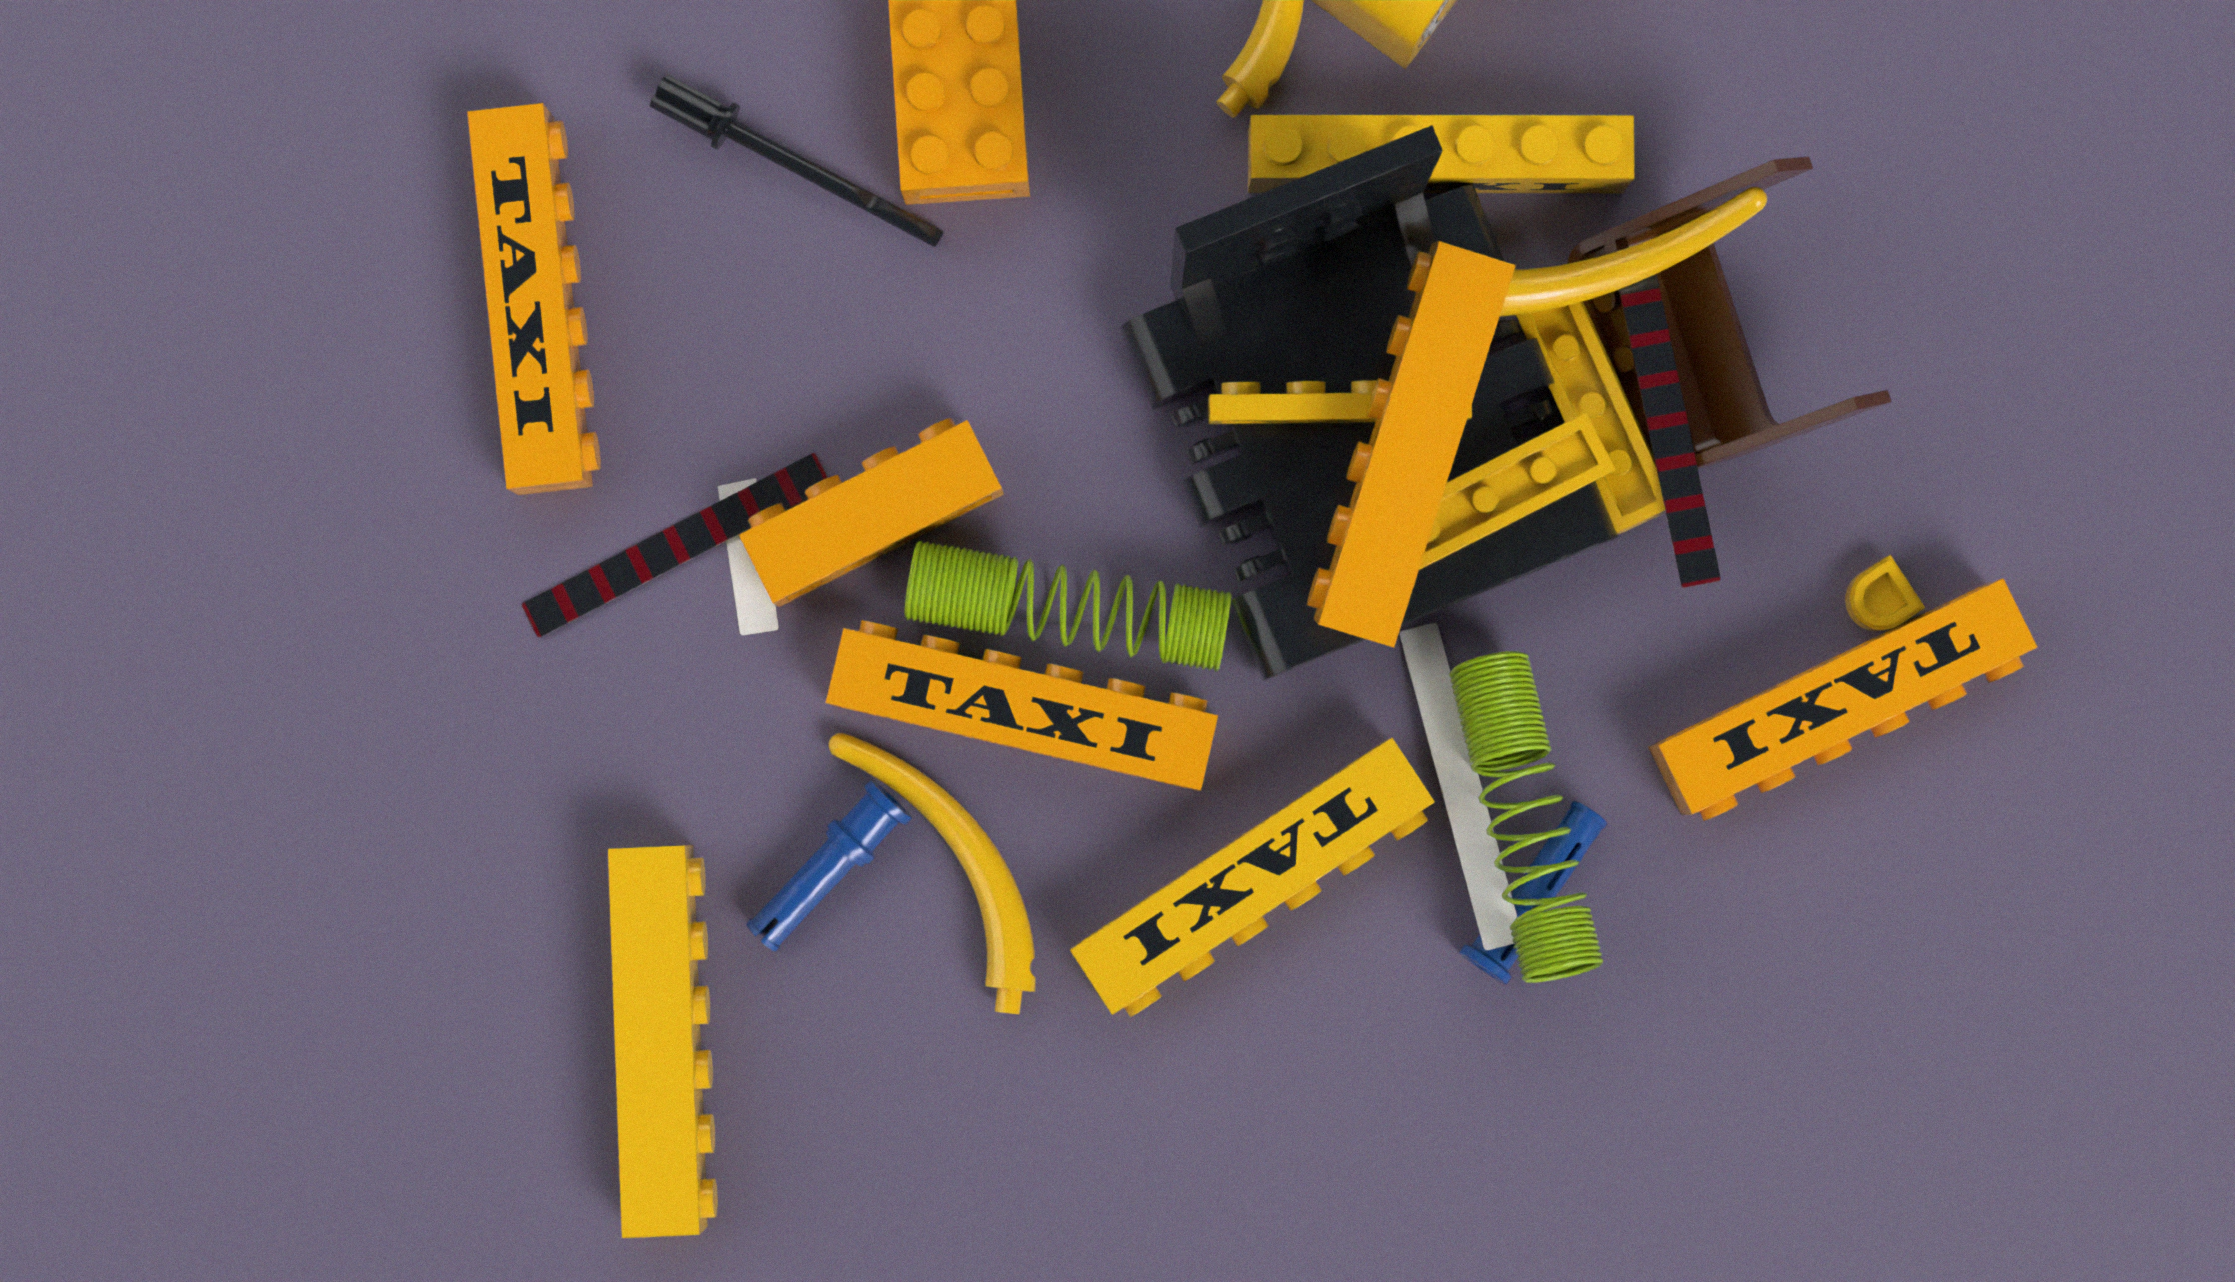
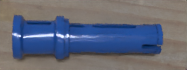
M870 779L865 785L867 793L842 820L833 819L827 825L829 829L825 834L829 839L754 918L749 919L746 923L748 929L756 937L758 934H762L775 919L778 920V923L761 940L772 951L776 952L780 948L781 943L855 864L863 867L865 864L869 865L875 859L873 850L899 823L907 825L912 819L910 813L874 780Z
M1573 800L1569 810L1556 828L1569 827L1571 829L1570 833L1549 838L1529 867L1557 864L1574 859L1580 863L1593 841H1595L1602 829L1606 827L1607 822L1587 806ZM1577 866L1560 869L1532 879L1513 889L1511 896L1518 899L1556 897ZM1514 904L1517 917L1540 906ZM1480 934L1472 945L1464 944L1459 952L1474 966L1504 985H1507L1512 978L1509 969L1518 958L1515 953L1517 951L1514 948L1515 944L1485 950Z

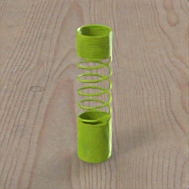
M922 540L916 543L905 600L904 615L907 621L912 619L913 622L918 620L921 623L924 620L926 624L931 622L932 625L937 623L938 626L943 624L945 627L947 625L951 628L956 626L957 629L962 627L963 630L968 628L970 631L973 629L976 632L981 630L982 633L987 631L988 634L993 632L995 635L999 633L1003 636L1013 620L1028 573L1027 630L1029 638L1033 642L1040 637L1044 629L1061 577L1060 637L1062 644L1066 647L1072 643L1076 635L1094 581L1093 644L1097 652L1103 650L1108 642L1126 587V650L1130 658L1135 656L1142 643L1159 591L1160 660L1163 663L1169 661L1171 665L1173 663L1177 665L1182 663L1184 667L1188 664L1190 668L1195 666L1196 669L1201 667L1204 670L1207 667L1209 671L1214 669L1215 672L1220 668L1232 597L1229 591L1226 593L1223 590L1218 592L1217 589L1212 591L1211 588L1206 590L1204 587L1201 589L1198 586L1193 588L1192 585L1187 587L1186 584L1181 586L1177 583L1174 588L1165 642L1166 590L1163 581H1157L1151 592L1135 644L1132 647L1133 583L1132 578L1127 574L1123 577L1118 588L1110 617L1100 642V577L1098 571L1094 569L1088 576L1071 631L1067 638V569L1062 563L1056 570L1040 622L1034 633V563L1030 558L1024 563L1014 594L1018 568V558L1016 555L1011 558L1010 555L1005 557L1004 554H1001L999 556L997 552L994 555L991 551L986 554L985 551L980 553L978 549L975 552L972 548L967 550L966 547L961 550L959 546L955 549L953 545L948 547L947 544L942 546L941 543L938 545L934 542L930 544L928 541L923 543Z
M1505 651L1465 661L1455 666L1450 671L1449 677L1451 678V684H1453L1451 686L1454 690L1453 694L1456 696L1454 699L1457 702V711L1460 714V724L1463 727V736L1466 739L1465 743L1469 751L1468 756L1470 757V763H1472V771L1482 776L1502 777L1484 788L1478 797L1479 802L1490 808L1511 809L1492 820L1486 829L1487 835L1498 840L1520 841L1502 851L1495 859L1494 865L1505 872L1530 873L1508 885L1502 893V898L1509 903L1517 905H1540L1517 917L1509 927L1512 931L1511 936L1514 937L1512 941L1515 943L1514 948L1517 950L1515 952L1518 956L1517 961L1520 962L1518 966L1521 968L1520 973L1523 975L1521 979L1526 983H1537L1581 974L1596 969L1604 961L1601 958L1602 953L1599 952L1601 948L1598 946L1599 940L1596 939L1597 934L1595 933L1596 928L1593 926L1594 921L1591 920L1593 918L1592 914H1590L1591 908L1587 906H1569L1548 910L1568 902L1584 899L1587 896L1586 893L1580 892L1572 895L1541 899H1518L1508 896L1510 891L1521 884L1560 869L1577 866L1579 861L1574 859L1557 864L1532 867L1504 866L1500 863L1501 859L1522 847L1547 838L1569 834L1571 831L1569 827H1563L1542 833L1505 835L1494 833L1492 830L1501 821L1515 814L1537 806L1557 803L1563 799V796L1558 794L1535 801L1518 803H1496L1485 800L1487 793L1506 782L1521 776L1546 772L1555 767L1554 763L1549 762L1522 770L1499 771L1535 762L1544 758L1552 750L1551 746H1549L1550 741L1546 733L1547 729L1543 721L1541 705L1538 703L1540 700L1537 697L1538 693L1536 685H1534L1535 680L1531 672L1529 656L1520 651Z

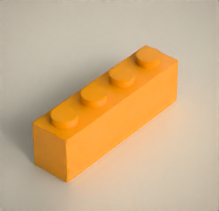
M952 418L937 422L918 434L922 443L900 454L895 446L884 449L861 463L865 470L864 472L844 482L841 481L839 475H834L806 489L805 494L808 500L787 511H785L782 503H779L750 517L748 522L751 529L739 534V537L772 603L781 607L1004 495L1002 487L968 420L958 425H955Z

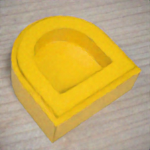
M1891 555L1885 556L1855 576L1848 585L1845 595V605L1851 619L1860 627L1870 631L1892 629L1925 608Z

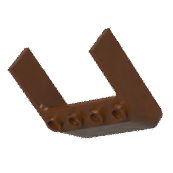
M1810 157L1771 160L1579 242L1572 249L1567 264L1603 256L1648 241L1708 213L1747 188L1753 186L1764 190L1812 170L1813 166ZM1714 243L1687 259L1657 273L1698 470L1755 452L1892 402L1888 390L1852 397L1784 423H1778L1773 419L1769 411ZM1616 290L1583 301L1653 453L1620 292Z

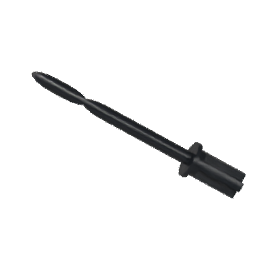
M668 74L659 82L656 93L650 101V107L711 139V147L716 150L722 146L726 138H729L933 247H936L944 232L939 228L737 122L736 118L740 105L734 102L730 106L722 104Z

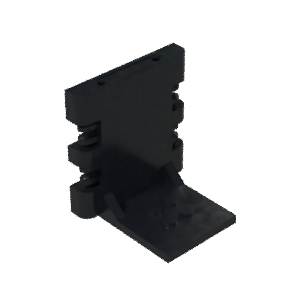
M1433 125L1175 228L1170 286L1176 300L1143 313L1121 326L1122 335L1153 410L1209 387H1212L1214 394H1222V383L1259 382L1261 383V394H1287V382L1321 381L1325 382V393H1351V382L1377 381L1378 378L1389 381L1396 356L1387 353V346L1398 315L1408 318L1416 292L1408 290L1407 283L1418 251L1429 254L1432 243L1440 241L1505 262L1474 185L1462 186L1424 200L1423 191L1443 151ZM1515 319L1498 321L1490 346L1520 333ZM1537 338L1518 343L1487 356L1472 402V418L1466 421L1447 482L1518 447L1512 430L1525 425L1537 424L1553 413L1548 400L1537 402L1507 415L1504 414L1502 409L1505 405L1548 389L1549 385L1555 383ZM1208 397L1170 414L1175 427H1189L1207 418ZM1375 423L1227 424L1229 432L1196 442L1192 448L1185 451L1190 464L1208 460L1235 448L1239 453V456L1204 469L1184 480V488L1201 528L1260 505L1263 513L1219 531L1223 545L1230 543L1235 545L1250 539L1252 535L1269 529L1278 550L1242 561L1239 566L1233 569L1238 582L1263 574L1282 565L1285 566L1288 576L1249 591L1231 601L1263 681L1367 640L1318 625L1314 620L1317 608L1308 606L1307 601L1318 568L1329 571L1337 545L1327 543V537L1337 506L1341 505L1349 508L1356 482L1347 480V473L1354 450L1358 442L1369 444ZM1596 481L1419 570L1402 625L1618 538V533H1616Z

